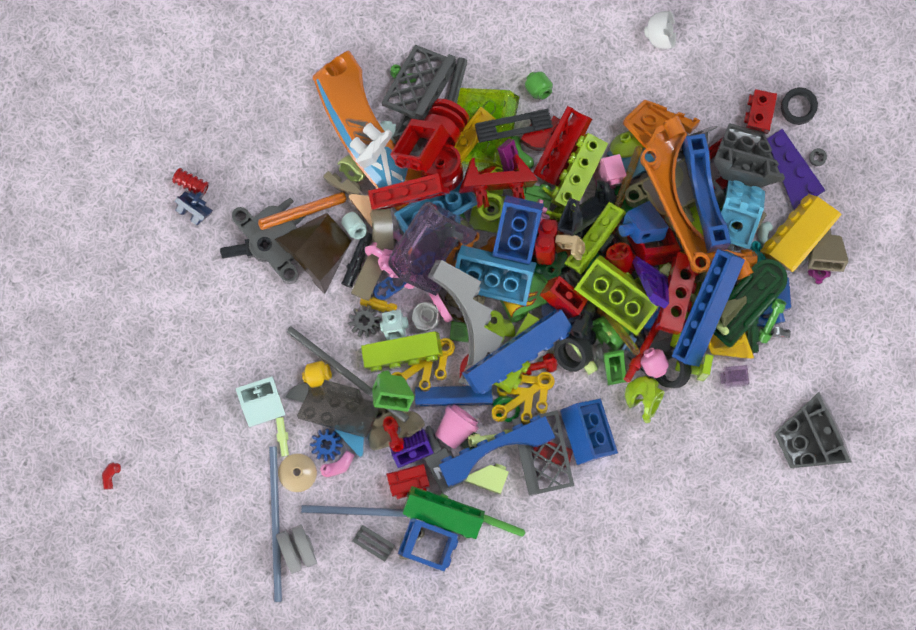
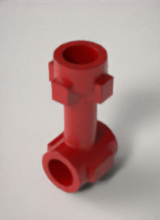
M545 354L543 361L531 363L527 372L523 373V375H532V371L543 368L546 369V372H554L557 370V360L553 354Z
M388 416L384 418L382 425L385 432L387 431L390 435V448L394 452H398L404 448L403 438L398 437L397 431L399 426L396 419Z

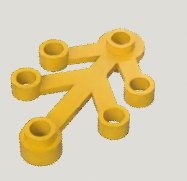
M449 338L440 339L441 346L447 345L449 349L447 351L442 350L443 356L439 358V366L435 370V376L438 380H444L447 377L445 370L447 358L455 351L454 342ZM421 360L419 364L411 366L403 373L394 372L392 375L402 376L407 380L424 368L419 387L424 392L429 391L431 388L430 376L433 361ZM443 371L444 375L439 377L437 376L438 372ZM424 382H427L428 387L423 388L422 384Z
M542 372L538 376L521 374L520 378L522 380L519 386L523 383L534 385L530 388H513L511 393L506 391L500 392L501 388L497 387L499 396H507L508 394L519 396L505 406H494L492 418L497 422L504 421L510 411L525 401L521 422L525 425L529 424L530 419L533 418L531 414L533 395L540 391V398L536 404V410L540 414L546 413L548 410L546 402L547 393L555 384L553 375L548 372ZM547 380L548 384H543L542 381ZM544 405L545 408L540 409L539 406ZM497 413H502L503 416H502V417H497L496 414H497ZM524 416H529L530 419H529V420H524L523 417H524Z

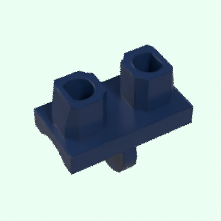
M185 191L175 200L177 203L175 211L181 215H185L187 211L192 213L193 215L190 220L195 225H199L210 216L213 210L206 206L207 202L202 200L204 195L202 192L195 195L192 192L187 193Z

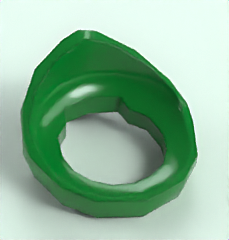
M500 396L493 401L492 406L509 403L513 398ZM517 406L515 414L504 421L511 422L512 419H516L519 416L520 407ZM501 413L496 414L497 417L503 416Z

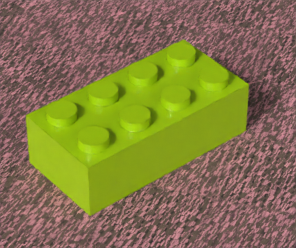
M601 255L596 258L574 288L636 336L659 307L651 303L644 287Z

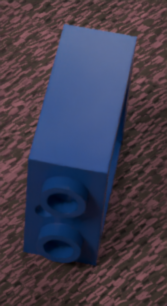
M412 518L408 524L398 554L445 572L446 568L451 564V553L458 545V535ZM421 527L448 536L439 564L411 554Z

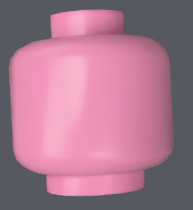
M654 348L644 351L641 365L646 374L654 378L663 376L669 367V362L664 352Z

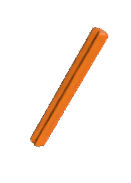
M340 192L261 218L258 221V225L261 230L345 203L347 198L344 192Z

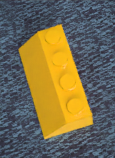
M808 194L801 200L799 206L789 214L788 219L777 228L776 233L771 239L765 242L764 247L760 251L767 259L775 260L785 270L794 272L842 214L818 196Z

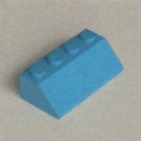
M460 184L454 190H451L450 194L411 203L394 214L400 229L409 240L414 242L477 205L476 196L473 192L459 193Z
M461 245L455 268L481 281L478 295L523 306L527 305L536 262L531 261L530 265L494 257L493 252Z

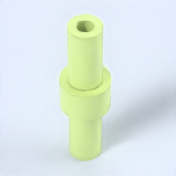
M279 417L276 418L278 429L276 434L277 442L280 443L281 456H289L288 432L285 431L284 418Z

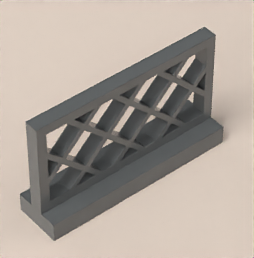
M415 45L384 97L382 106L414 119L424 120L429 115V110L434 101L439 98L454 72L456 57L450 54L446 57ZM419 52L424 54L425 58L416 61L414 56ZM440 60L442 63L440 66L432 67L430 61ZM428 62L430 69L420 72L418 65ZM415 66L417 73L407 75L406 70ZM432 73L434 78L424 82L422 76ZM419 77L421 83L412 86L410 80ZM407 81L409 87L399 90L398 84ZM424 88V95L416 97L414 90ZM411 92L413 98L403 101L401 94ZM399 96L401 101L395 104L388 102L391 97ZM415 102L417 107L413 112L408 110L405 105Z
M558 410L538 414L541 418L544 416H555L556 424L552 431L560 438L557 448L545 443L538 452H535L530 448V445L517 444L529 496L574 486ZM524 417L523 419L529 420L530 417ZM521 418L512 419L513 427L522 423ZM545 445L555 450L549 460L539 454ZM556 452L564 456L565 461L561 467L551 462ZM538 456L547 462L542 472L534 467V461ZM549 463L559 469L553 479L544 473ZM565 464H566V469H567V471H565L564 469H562ZM560 471L568 475L570 483L560 484L555 480ZM542 475L552 481L548 488L539 489L538 481Z

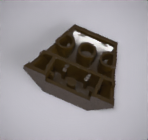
M328 213L307 222L297 229L291 230L283 236L275 238L278 244L287 253H290L310 275L314 284L324 294L352 241Z

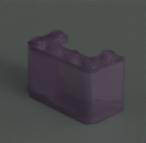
M426 202L420 208L391 253L388 265L401 281L436 296L442 289V286L428 278L435 261L443 260L446 262L447 257L452 249L455 248L458 240L460 243L467 245L474 240L477 231L465 218L431 202Z

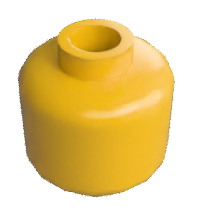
M317 361L305 366L302 378L312 388L324 386L332 378V371L328 364L323 361Z

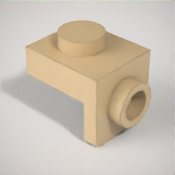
M565 233L564 235H556L555 242L561 249L571 250V255L576 260L582 259V254L585 253V243L579 236H570Z

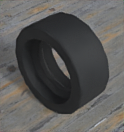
M802 87L793 88L788 91L781 102L783 117L788 122L796 125L808 123L813 119L818 109L816 96L812 91ZM794 96H804L808 99L810 111L807 115L796 117L791 114L788 103Z
M571 333L565 339L559 340L554 349L558 364L570 372H577L589 364L593 356L592 346L584 336L581 339L572 336ZM566 343H571L579 349L581 353L580 362L569 357L566 352Z
M674 351L664 352L668 361L674 358L672 357ZM678 360L680 373L675 381H669L665 374L655 379L661 386L680 388L690 379L692 373L691 365Z

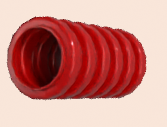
M182 168L177 169L172 178L174 184L178 183V186H183L184 189L188 188V191H193L194 194L204 192L205 195L209 187V182H203L204 180L198 179L197 176L193 177L192 173L188 174V171H183Z

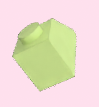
M496 463L495 466L489 465L469 474L464 481L501 495L509 472L506 471L505 466Z

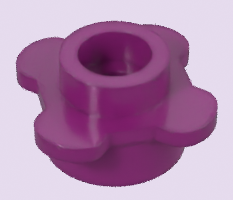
M809 269L808 275L815 279L816 284H822L826 277L831 276V271Z

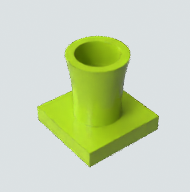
M489 193L487 196L490 206L484 208V205H482L480 209L477 208V205L473 206L469 223L473 226L474 230L497 234L506 196ZM488 208L495 209L494 212L491 213L487 211Z

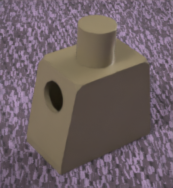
M831 229L828 230L809 253L808 269L844 272L848 264L843 239L840 235H832Z

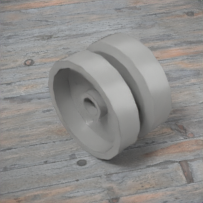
M302 524L292 528L293 541L286 531L276 534L291 574L301 571L302 566L299 558H302L307 567L317 564L314 548Z

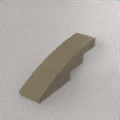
M374 254L367 256L352 289V295L366 301L370 300L383 272L378 264L379 257Z

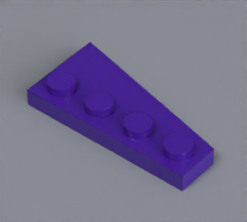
M783 129L767 138L772 149V157L779 164L777 168L780 174H784L785 179L782 182L793 210L799 206L801 200L808 194L819 196L826 191Z

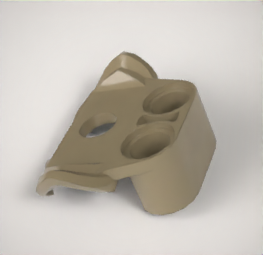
M373 405L368 410V417L372 426L368 436L370 448L375 451L390 447V435L387 431L385 432L382 425L384 418L391 416L396 419L399 428H401V432L398 434L399 438L411 437L425 426L424 420L416 412L402 411L409 416V419L404 423L386 408H378Z

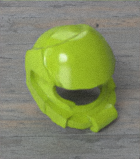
M641 376L628 383L625 389V400L629 408L635 407L643 401L644 414L642 418L645 423H650L665 392L659 388V383L654 378ZM640 394L643 396V399H636Z

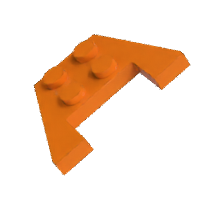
M644 100L625 117L623 124L647 149V144L655 129L663 125L665 121L678 116L685 131L690 134L699 125L700 120L697 118L693 120L686 118L684 113L678 112L675 114L667 111V107Z

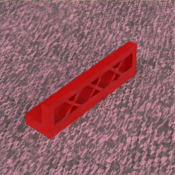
M567 106L533 174L558 187L561 182L559 179L564 169L567 170L570 164L568 163L570 155L573 152L575 153L578 148L576 146L578 139L581 135H585L593 119Z
M440 173L369 190L368 193L371 209L382 210L450 194V189L443 186L442 176Z

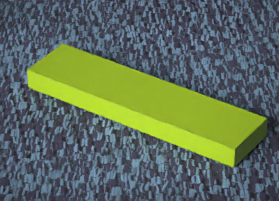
M609 202L582 239L585 243V253L582 254V259L576 260L570 255L565 262L566 266L582 274L626 212Z

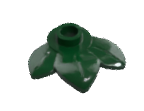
M566 251L556 253L555 260L551 265L538 264L536 258H532L531 261L536 262L535 273L543 274L547 280L561 276V269L566 266L565 262L568 259ZM550 269H555L554 272L549 273Z

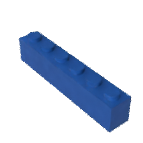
M717 249L672 357L688 365L700 366L745 259L731 252Z
M555 309L462 372L474 393L484 394L492 388L491 385L504 381L507 378V374L520 370L523 367V363L536 359L539 352L552 348L555 341L568 337V332H570L572 326L563 311Z

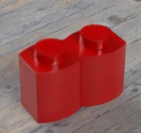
M542 219L540 222L539 236L535 242L538 264L551 265L555 260V247L557 246L555 240L556 235H559L556 220Z

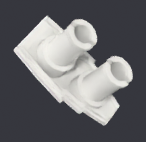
M369 123L364 127L363 132L373 141L368 146L359 137L351 141L350 147L359 154L356 162L363 169L375 163L393 135L389 129L381 133L372 123Z

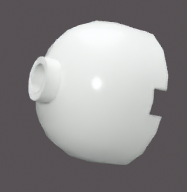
M662 11L655 13L649 19L648 26H645L644 32L645 37L649 38L653 46L660 49L675 47L676 32L673 34L672 24H675L673 13L671 11Z

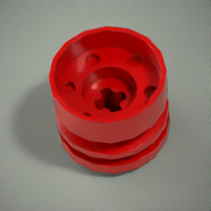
M436 99L429 110V115L423 121L442 123L450 135L445 143L455 147L461 132L464 131L465 126L469 122V115L464 108L451 100Z

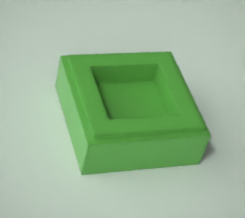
M451 321L450 339L452 341L468 343L467 326L463 322Z

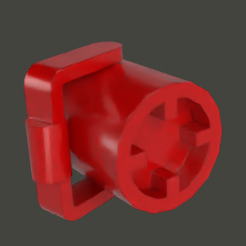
M616 243L608 248L605 257L607 261L625 274L627 272L631 274L635 270L632 261L636 255L632 253L628 244Z

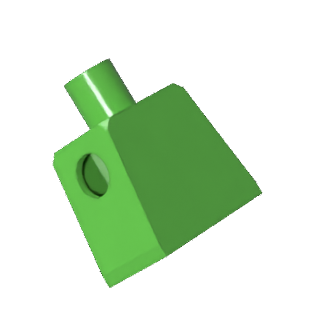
M387 370L377 375L372 387L373 405L378 408L408 412L415 397L404 377L391 375L390 371Z

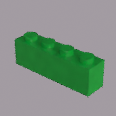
M411 486L403 508V514L410 519H418L430 525L441 527L446 531L459 533L465 538L473 539L477 538L485 515L483 510Z

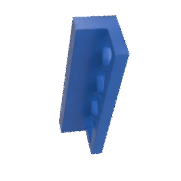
M470 386L431 387L426 392L422 391L420 387H415V407L453 406V404L457 406L492 405V388L488 392L481 394L474 393Z

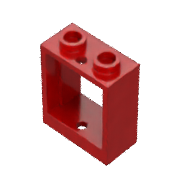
M411 119L390 155L395 161L394 163L400 168L429 171L450 135L442 123ZM420 137L429 139L419 157L409 155Z
M668 228L665 239L661 240L663 243L661 247L645 248L644 243L637 244L630 235L627 236L635 255L651 266L667 264L668 262L672 263L673 256L681 251L671 228Z

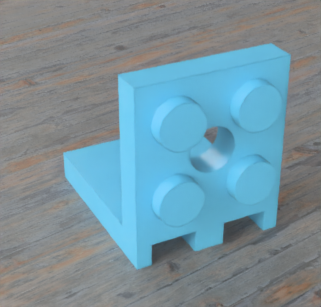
M737 180L728 181L721 214L727 224L731 244L750 249L764 210L765 191L757 186H746ZM738 221L743 226L740 229H735L732 227V223Z

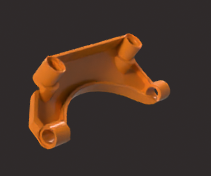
M676 116L665 121L663 125L655 129L647 144V149L641 155L640 161L645 167L690 261L691 269L696 273L708 272L716 252L707 253L704 236L687 218L676 190V161L681 145L687 136L679 117ZM652 154L655 161H646L645 155ZM724 250L745 259L738 275V280L753 273L745 254ZM702 259L705 262V266L702 268L696 266L695 260Z

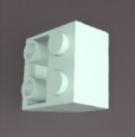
M273 376L235 388L249 427L286 415Z

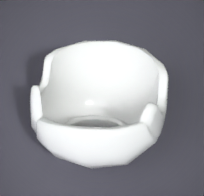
M425 301L419 303L413 309L412 321L417 329L424 331L432 330L441 320L440 311L434 303ZM422 315L428 318L430 321H425L422 318Z

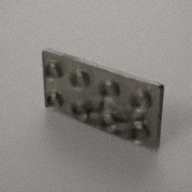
M324 380L322 387H310L297 417L301 420L366 438L380 408L374 407L373 401L363 399L359 389Z

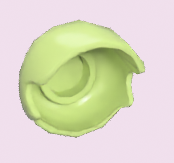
M351 155L345 156L337 163L340 165L339 171L344 172L350 181L359 182L364 179L365 174ZM349 170L354 172L355 176H350L348 174Z

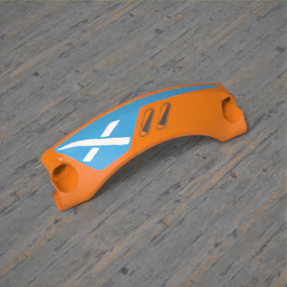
M346 51L318 70L313 75V80L330 122L341 142L356 162L359 154L350 147L351 141L359 137L367 146L373 141L363 132L364 127L372 123L381 133L385 131L374 116L366 98L362 69L352 53ZM391 139L375 163L363 169L356 162L376 188L422 177L420 170L400 168L394 163L395 161L390 153L395 144ZM409 204L395 207V209L399 211Z

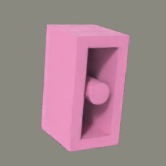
M620 154L602 158L593 174L596 187L597 180L599 179L607 182L612 189L616 188L615 185L622 183L621 180L627 176Z

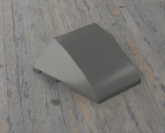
M731 123L728 124L713 161L723 179L729 181L737 180L744 183V185L760 188L784 181L785 179L784 174H780L777 168L779 165L777 160H774L771 155L772 149L764 132Z
M820 392L814 395L809 402L774 433L790 468L852 462L846 442L829 406Z

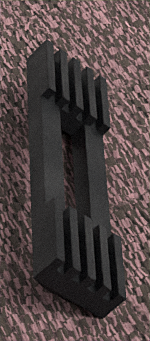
M549 108L479 122L475 124L478 141L482 143L549 129L553 125L551 124ZM530 119L532 125L499 133L495 127Z

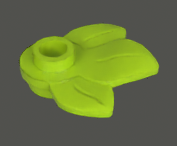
M492 310L490 315L497 318V323L489 321L487 325H484V328L503 337L501 343L504 341V336L514 337L515 328L513 323L508 319H504L499 311Z

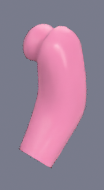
M346 451L337 462L323 464L320 468L321 474L324 477H332L346 472L355 455Z

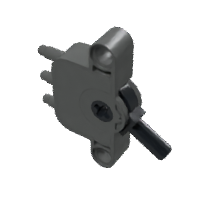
M289 198L279 206H268L255 217L244 207H237L232 212V219L248 239H245V244L220 248L221 257L225 259L247 255L248 258L254 257L258 261L269 262L270 266L285 283L293 284L299 277L296 267L291 263L294 258L278 244L275 238L283 236L293 229H297L296 225L306 216L261 230L258 225L259 219L285 211L294 202L293 199ZM239 213L246 214V218L243 221L236 220ZM263 242H267V244H269L266 250H264L263 247H260L263 246ZM288 270L295 272L294 277L291 279H287L284 276Z

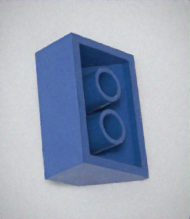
M601 398L576 403L560 410L577 465L618 454Z

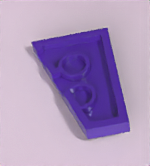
M636 256L632 263L649 300L655 306H661L665 309L669 304L668 276Z

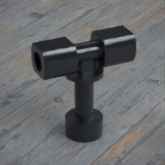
M588 300L581 311L582 316L580 320L576 319L570 333L572 336L581 339L584 336L590 345H593L597 338L595 331L591 329L593 327L592 318L598 307Z

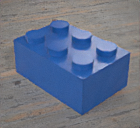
M506 195L493 251L494 257L531 264L544 207L543 203Z

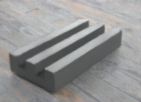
M364 525L360 527V530L352 540V542L384 562L395 547L394 544ZM366 531L370 535L374 536L378 540L390 546L389 549L387 550L383 546L379 545L375 541L363 535L362 532ZM359 537L369 542L373 546L377 547L381 551L385 552L386 554L382 556L381 554L377 553L365 544L361 543L360 541H358Z

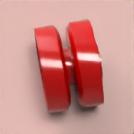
M447 143L442 147L429 171L420 170L422 177L440 173L443 186L449 188L450 191L458 187L464 178L461 156L454 146Z

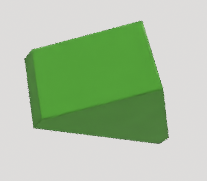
M623 350L604 353L603 362L608 385L626 382L623 379L626 375Z

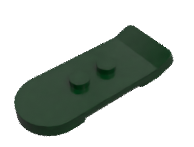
M771 259L757 262L751 268L753 273L742 278L732 289L728 301L746 296L747 303L726 326L729 329L727 335H723L717 328L713 333L727 347L734 346L785 290L788 280L787 272L779 262Z

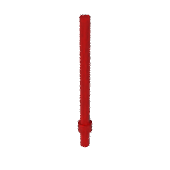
M657 319L636 357L632 358L629 363V369L623 378L626 382L630 383L636 371H639L642 366L641 358L644 356L643 353L649 349L659 331L655 329Z

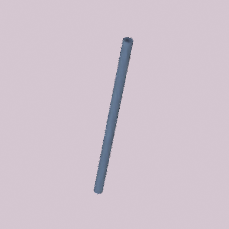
M273 446L269 447L274 602H282L281 554L276 534L280 533L277 447Z
M302 505L301 513L407 517L403 514V509Z

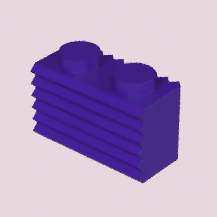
M424 429L419 430L411 437H404V448L401 451L394 452L390 448L397 468L434 454Z

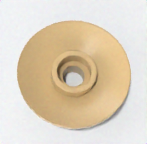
M303 454L287 456L281 462L278 469V477L281 484L292 492H302L309 489L317 476L314 462ZM295 469H300L301 473L299 476L293 474Z

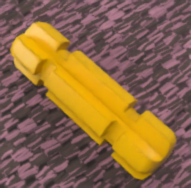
M375 297L370 298L369 301L360 299V305L366 307L369 305L372 309L381 312L397 310L396 304L391 302L387 304V301Z

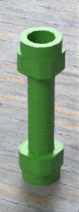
M777 298L771 306L773 311L764 329L759 331L760 342L768 343L771 339V330L779 314L785 310L786 302Z

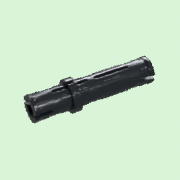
M366 232V235L359 240L351 262L346 266L348 269L341 282L342 285L353 288L366 255L365 247L370 246L372 240L371 233ZM363 243H364L365 245H364V247H363V250H362V252H361V255H360V257H358V255H359V253H360V250H361V248H362V246H363ZM355 262H357L356 267H355V269H354V271H353V274H352V276H351V272H352V270H353V267H354V265H355Z

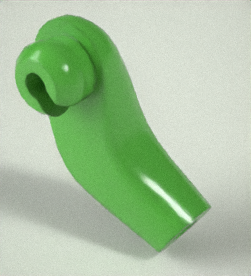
M512 136L511 139L515 141L519 157L531 169L534 166L533 158L523 152L520 137Z

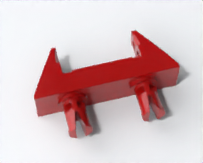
M515 154L512 158L514 164L513 171L478 174L475 158H472L467 167L459 193L474 192L476 194L477 208L480 209L482 205H484V208L490 206L487 191L511 189L513 197L525 199L523 188L533 187L538 179L518 154Z

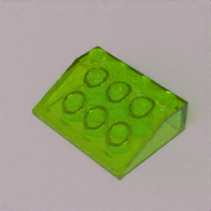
M460 88L457 104L468 113L469 121L480 107L484 108L496 119H501L517 114L520 97L510 90ZM515 122L495 126L497 128L496 131L499 133L513 130ZM512 136L482 143L478 141L462 164L469 165L470 160L475 158V165L478 167L496 166L503 169L497 148L507 139H512Z

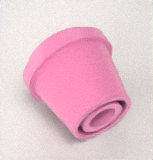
M455 404L453 406L448 405L435 435L448 446L456 449L473 432H477L479 429L478 421Z

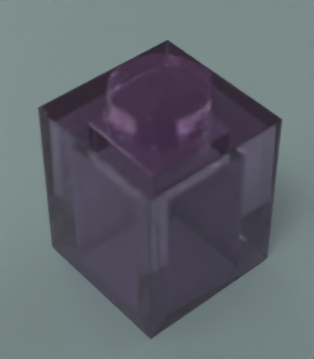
M747 365L724 367L722 372L719 373L720 383L724 384V388L749 385Z

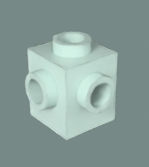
M392 310L382 313L383 321H380V329L384 333L386 340L406 337V328H409L407 317L403 316L402 311Z

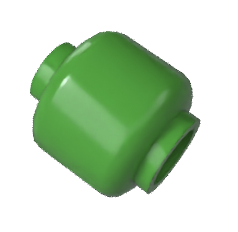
M532 72L527 76L525 88L534 99L543 100L551 95L553 83L544 72Z

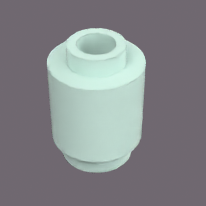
M350 212L342 218L341 224L350 237L361 239L366 235V225L357 213Z

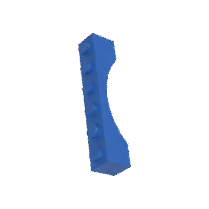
M705 134L686 136L682 143V149L707 253L716 252L717 249L726 250L731 244L727 224L720 212L714 193L709 149Z
M538 415L530 419V423L525 426L522 423L512 427L513 431L507 434L503 431L495 435V439L490 442L487 439L477 443V447L472 450L470 448L461 450L459 456L455 458L448 456L442 459L439 468L448 487L466 480L476 463L495 449L515 444L539 447L554 440L555 436L546 416L541 418Z

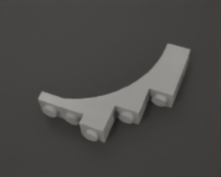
M436 260L428 278L442 286L453 297L463 314L469 337V356L465 368L467 370L486 357L487 354L501 347L503 337L484 328V325H487L491 319L490 313L492 309L473 300V297H476L480 291L479 285L481 281L443 260ZM462 374L459 382L470 386Z

